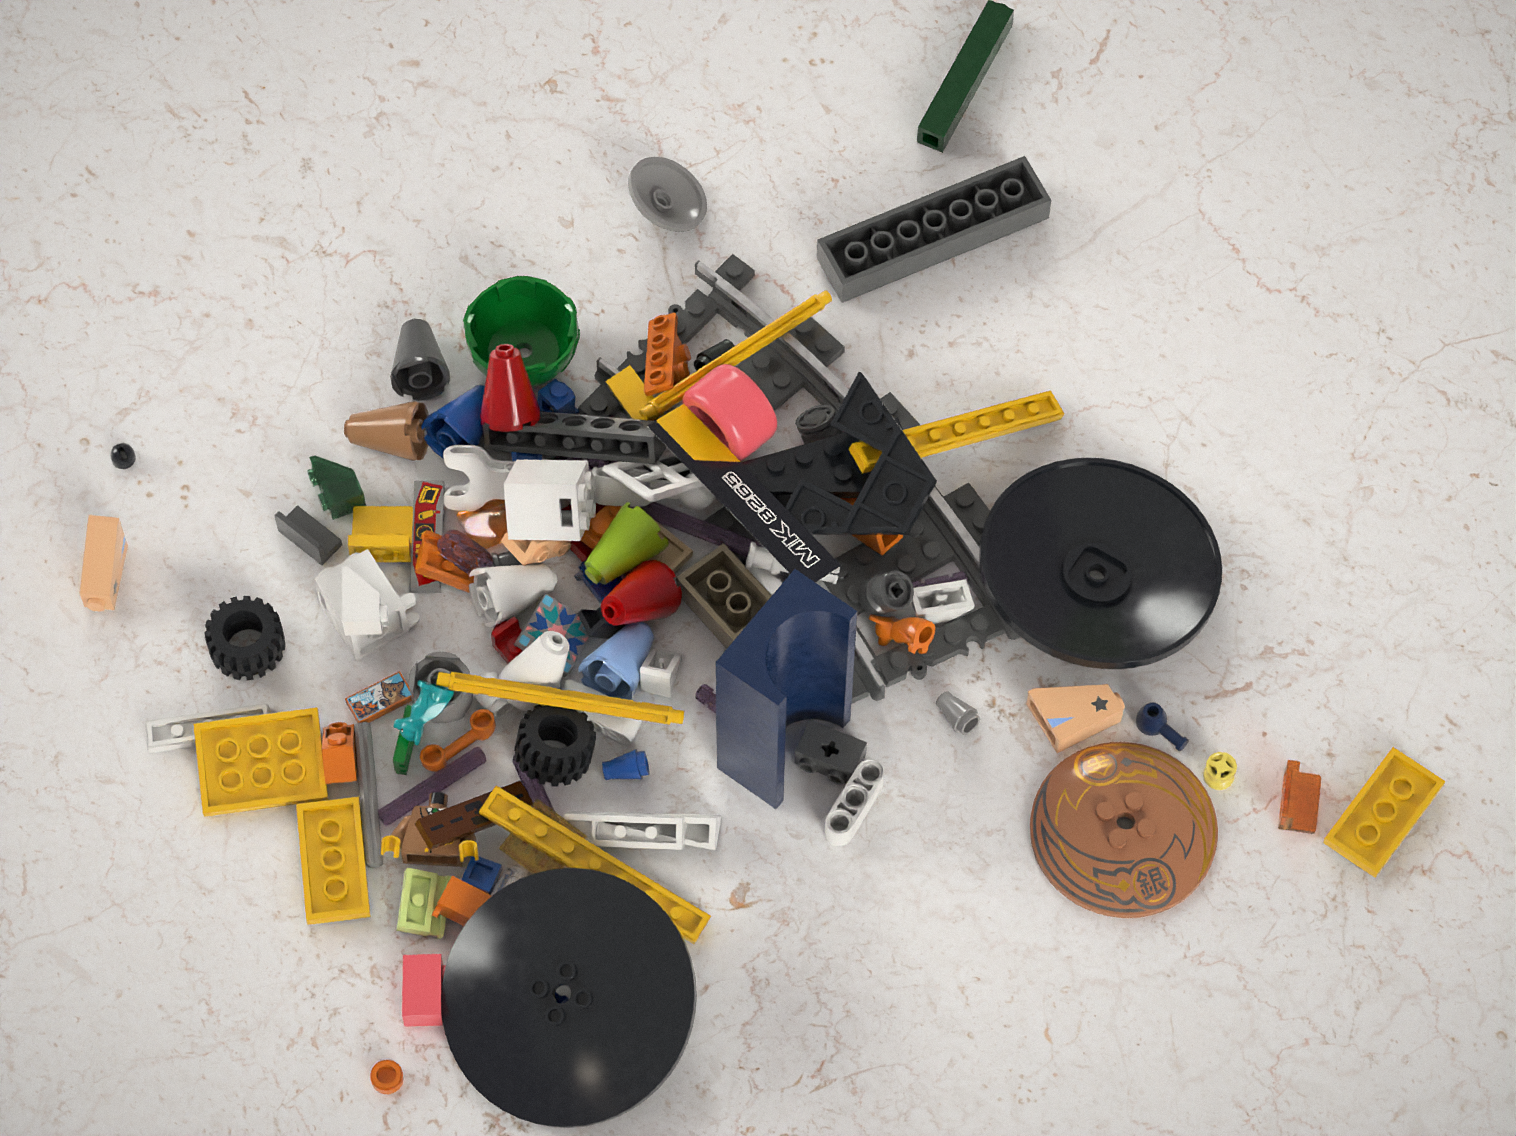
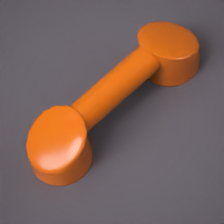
M487 709L475 711L470 717L472 729L444 749L436 744L425 746L420 752V760L423 767L433 772L442 771L447 767L448 760L476 740L488 739L496 727L493 713Z

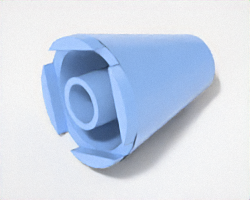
M644 622L627 624L587 656L578 668L579 672L582 671L583 678L581 679L583 685L610 697L631 700L640 680V668L648 656L654 640L651 628Z

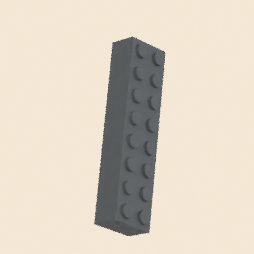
M1023 156L817 239V260L840 301L843 303L1049 219L1051 198L1027 158Z

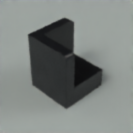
M601 606L597 610L581 609L577 613L588 636L592 638L609 639L627 625H612L607 622L602 615Z

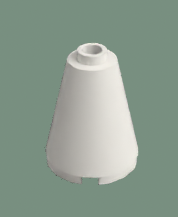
M545 563L525 566L483 567L473 569L469 577L474 576V583L469 584L474 608L479 617L485 615L489 622L484 624L490 628L501 624L539 601L545 593H552L557 584L555 571Z
M555 631L544 632L503 668L499 679L559 689L569 652L567 639ZM507 699L510 704L526 712L528 710L533 711L534 706L538 705Z

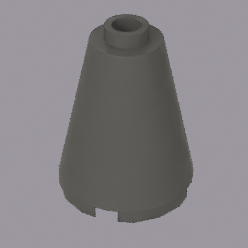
M411 319L406 321L401 327L390 378L392 388L398 395L404 397V394L410 395L413 400L418 401L432 399L442 394L444 386L447 383L449 385L450 372L429 323L422 319Z

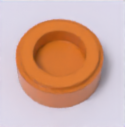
M382 1060L376 1063L370 1073L372 1085L379 1093L392 1094L399 1090L403 1084L402 1069L398 1063L392 1060Z

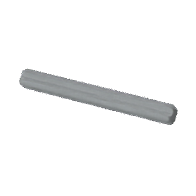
M363 722L354 725L365 860L367 867L373 868L383 865V855H381V832L372 731L370 723Z

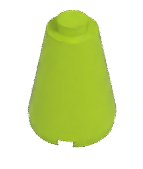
M626 502L621 507L585 561L587 568L585 574L595 584L611 582L640 563L663 552L669 546L667 538L665 537L661 540L657 534L661 530L658 524L640 507L636 506L631 509V502Z

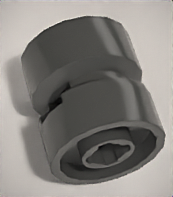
M890 571L868 577L862 582L858 592L862 608L872 615H882L902 610L909 606L914 595L913 584L910 578L900 571Z

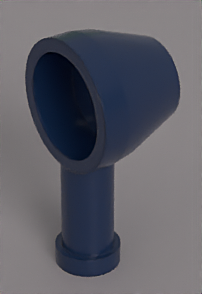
M1154 702L1148 703L1137 713L1136 725L1143 734L1149 736L1161 734L1179 752L1188 744L1189 739L1181 736L1167 724L1166 712L1159 704ZM1155 712L1157 716L1151 717L1147 713Z

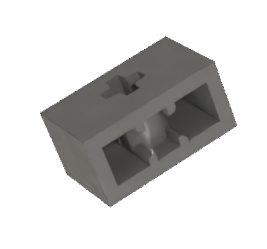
M809 720L795 750V764L806 772L823 774L836 784H847L857 766L865 759L867 742Z

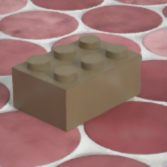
M724 543L676 577L677 588L681 586V599L726 649L772 596Z

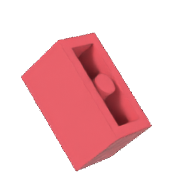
M442 954L403 955L402 1018L405 1027L443 1026L441 994L446 965H443Z

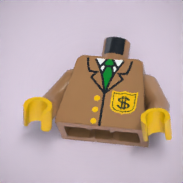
M442 792L430 793L428 806H415L411 815L405 816L389 836L383 837L381 842V855H384L386 851L394 852L393 857L398 858L401 848L403 864L463 867L464 858L467 856H474L475 861L479 860L475 834L429 850L415 826L419 818L448 808V795Z

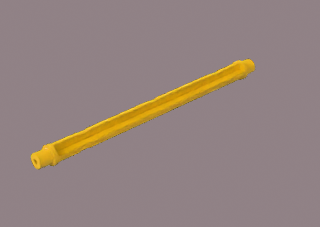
M827 290L818 295L814 294L797 307L674 385L672 389L648 401L647 405L639 410L641 417L644 420H649L654 416L658 417L661 413L682 401L685 392L715 367L723 364L736 366L814 314L822 311L825 305L832 302V296Z
M452 671L451 674L438 672L436 682L437 686L448 687V690L484 694L491 697L661 724H683L684 711L673 709L672 706L647 702L641 703L628 699L560 690L496 678H484Z

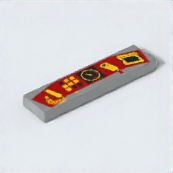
M414 481L410 573L411 593H441V582L416 573L415 568L419 546L422 544L421 535L426 530L443 536L444 481Z

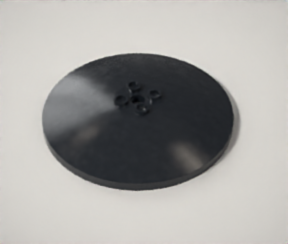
M1103 458L1066 459L1038 467L1026 473L1005 489L996 500L985 521L980 540L979 563L983 584L992 604L1003 620L1019 636L1039 650L1060 660L1084 667L1097 669L1135 668L1155 663L1175 654L1188 645L1207 624L1216 605L1222 583V561L1218 542L1211 526L1198 507L1182 491L1162 477L1141 467L1117 460ZM1099 571L1103 574L1104 578L1094 579L1090 576L1089 572Z
M583 868L552 869L526 876L502 888L482 904L467 921L452 947L445 967L441 994L442 1020L450 1050L459 1068L474 1088L489 1102L519 1119L538 1125L560 1128L585 1127L609 1121L634 1109L657 1091L671 1075L684 1053L692 1032L696 1013V977L688 947L679 929L666 911L648 894L621 878L601 871ZM560 986H568L571 990L570 999L565 1003H558L555 999L556 990Z

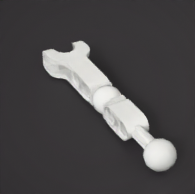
M452 445L444 450L443 458L445 465L450 469L463 471L470 481L466 485L451 486L444 494V505L448 509L476 511L491 499L505 500L504 482L515 461L494 460L485 450L475 445ZM593 467L594 486L590 490L591 499L595 500L596 503L623 506L626 502H631L630 507H642L650 504L649 501L603 472V467ZM639 468L624 471L632 478L650 473L648 470ZM690 473L685 478L689 479L696 476ZM653 480L643 485L653 490L673 483L668 480ZM703 486L667 498L681 499L688 508L701 510L708 507L714 501L715 496Z

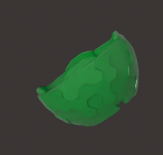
M515 276L498 280V282L482 291L468 305L462 321L464 322L467 347L473 358V363L485 376H487L490 353L498 345L510 344L518 350L529 349L532 352L531 355L522 359L532 388L552 380L558 373L563 372L575 355L580 339L577 310L572 299L555 285L547 282V280L531 276Z

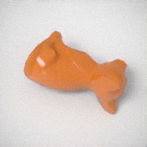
M869 616V619L876 623L875 633L878 636V644L880 646H887L894 640L897 643L907 644L908 651L913 654L916 653L917 649L920 654H924L928 651V646L935 635V625L923 618L908 617L899 620L894 616Z

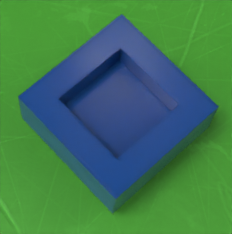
M472 856L461 880L491 895L502 872V865L480 856L479 860L475 861V857Z

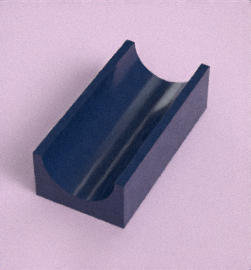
M796 569L792 571L715 662L717 769L774 809H777L784 801L786 726L802 720L818 719L832 722L844 728L851 719L857 611Z

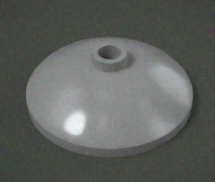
M648 157L640 160L631 170L628 178L631 198L640 213L651 223L669 231L686 232L696 228L704 219L707 212V199L704 190L694 175L685 167L667 158Z

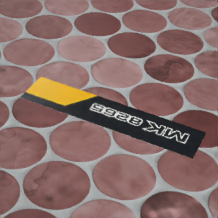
M685 404L647 425L790 574L796 569L816 583L842 566Z

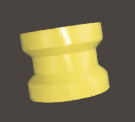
M1217 752L1209 756L1203 774L1205 783L1215 790H1224L1230 787L1237 770L1235 759L1225 752Z

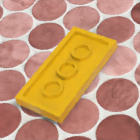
M1392 747L1326 835L1323 843L1376 878L1442 789L1445 781Z
M359 796L296 804L307 925L371 917Z

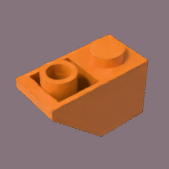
M335 722L328 727H323L321 750L325 784L357 781L354 724L347 725L345 722Z

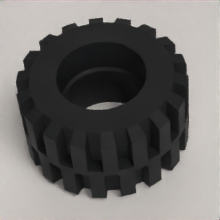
M236 596L230 598L231 603L228 604L223 601L219 604V611L213 609L210 613L211 620L206 621V631L204 632L209 654L217 669L221 668L222 674L227 677L232 673L233 678L236 680H240L242 676H246L247 680H254L253 675L259 674L261 678L266 675L265 670L273 671L276 668L275 661H281L283 657L282 651L285 650L286 645L282 624L277 611L274 612L273 606L269 603L264 605L263 599L258 597L252 601L250 596H243V600H238ZM249 629L261 633L259 639L249 646L238 647L229 643L230 639L242 630Z
M540 704L534 706L533 711L528 710L524 715V719H521L514 748L515 760L520 762V770L522 772L527 771V777L531 780L537 778L540 784L545 785V782L551 783V786L558 787L559 783H563L566 786L571 784L572 779L575 781L581 779L582 773L586 774L589 769L596 743V731H593V722L587 721L588 715L573 709L548 705L542 706ZM544 741H559L565 744L567 747H552L546 744Z

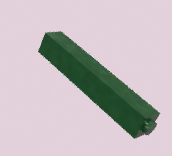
M987 1L918 126L917 143L943 153L1012 28L1014 9L1009 8L1003 3Z

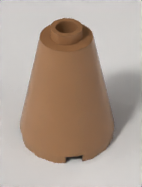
M413 401L355 413L350 416L349 420L345 421L344 435L351 444L412 461L422 460L427 452L428 444L424 439L425 428L422 430L421 425L429 416L428 410L423 402Z

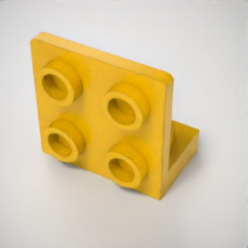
M355 506L353 508L352 535H348L349 555L361 553L368 549L376 562H411L413 507Z

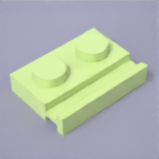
M407 868L404 872L396 931L422 936H437L438 939H442L445 931L446 917L439 914L438 918L432 916V913L452 876H439L438 873Z

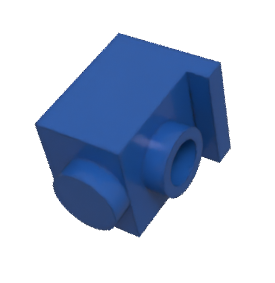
M555 378L538 391L537 403L540 411L553 412L550 409L552 407L555 413L579 414V410L575 407V394L565 383L559 382Z

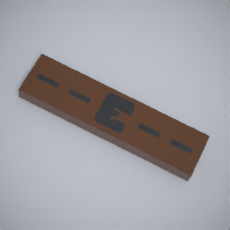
M521 781L501 787V789L535 808V804ZM491 792L419 818L415 826L429 850L497 825L479 814L481 807Z

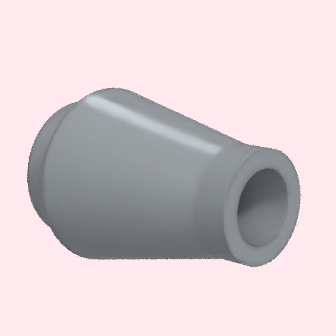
M949 691L942 693L938 697L936 705L941 709L955 732L967 735L978 726L980 717L977 715V709L956 698Z

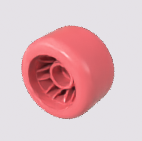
M723 364L715 367L691 386L683 396L682 404H685L739 461L746 459L771 439L777 430V418L769 400L758 385L735 366Z

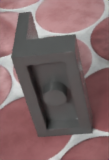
M298 505L287 516L280 511L274 515L278 531L320 565H323L342 546V540Z

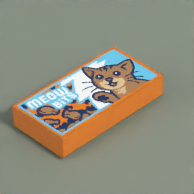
M399 671L345 698V701L357 723H370L411 702L412 693H410V688Z

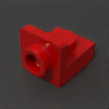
M515 616L508 621L506 620L496 625L491 632L492 646L507 664L523 651L514 645L522 631L519 626V620Z

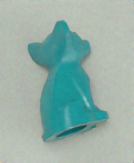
M419 680L417 683L420 687V695L411 706L410 717L396 719L393 724L394 728L400 730L402 737L408 741H414V744L417 746L420 744L423 735L424 724L441 714L454 694L453 690H448L446 687L437 686Z

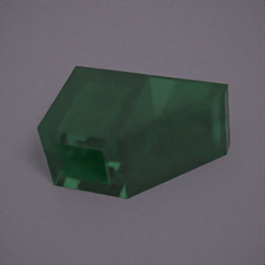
M316 455L309 457L311 469L307 470L309 479L313 487L319 486L321 493L317 494L321 508L323 511L329 510L332 520L353 513L355 506H366L364 493L353 469Z

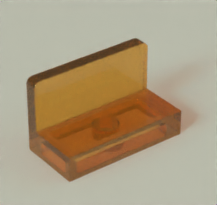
M493 499L486 502L476 511H462L456 514L459 525L466 533L470 547L482 551L502 543V538L508 532L505 500Z
M1288 760L1283 775L1278 829L1314 834L1317 826L1321 776L1299 772L1300 761Z

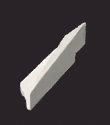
M568 811L564 813V819L570 822L585 840L595 846L682 850L684 849V844L716 850L721 824V815Z

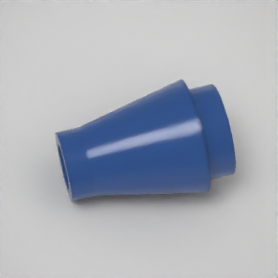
M635 749L612 760L602 762L605 780H642L643 776L649 775V764L645 751L638 752Z

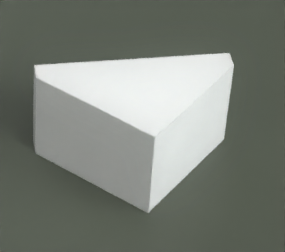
M966 579L913 588L914 595L911 604L915 616L931 621L938 628L972 610L975 606Z
M652 647L640 668L641 691L671 698L682 654Z

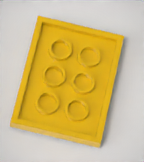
M317 707L193 724L204 817L329 800L327 784H325L321 750L322 738Z

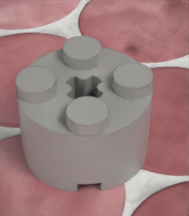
M433 652L426 655L425 659L412 667L409 674L412 703L414 704L420 695V687L417 685L419 680L436 684L438 672L451 674L452 671L470 674L468 667L459 657L449 652ZM454 691L444 711L430 721L448 723L461 720L472 703L473 694Z

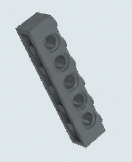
M540 411V420L535 425L531 426L530 421L523 424V430L494 431L489 428L488 423L483 425L485 450L656 464L666 450V445L647 427V425L654 422L650 420Z

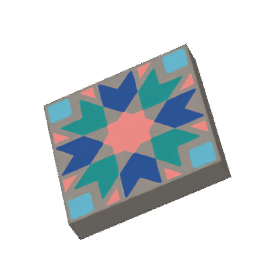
M545 593L514 645L521 650H525L546 631H555L562 634L569 643V652L563 672V677H566L590 637L575 611Z

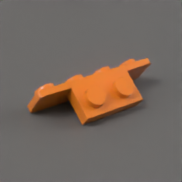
M676 313L659 315L649 321L644 393L646 396L670 390L674 385L690 375L688 361L691 360V354L688 346L682 344L677 335L678 317Z

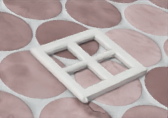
M666 447V450L656 464L618 461L605 465L602 469L603 472L649 502L704 486L697 477L686 479L678 474L689 470L683 463L667 467L660 462L675 456L668 447ZM644 465L654 471L634 478L624 472ZM663 477L673 483L653 490L643 485Z

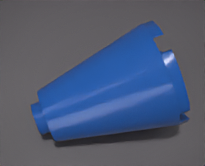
M476 385L430 414L421 425L422 430L425 428L427 433L424 439L430 448L441 458H443L444 450L452 445L478 446L483 436L480 414L485 386Z

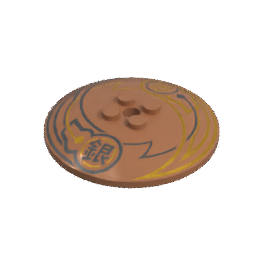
M1109 742L1077 751L1060 762L1042 782L1033 802L1030 817V839L1034 855L1042 872L1049 882L1067 899L1097 914L1117 918H1139L1161 913L1174 907L1199 887L1206 877L1215 856L1218 826L1210 796L1200 780L1183 763L1171 755L1147 745L1129 742ZM1121 817H1127L1132 820L1134 826L1127 830L1121 829L1116 821Z

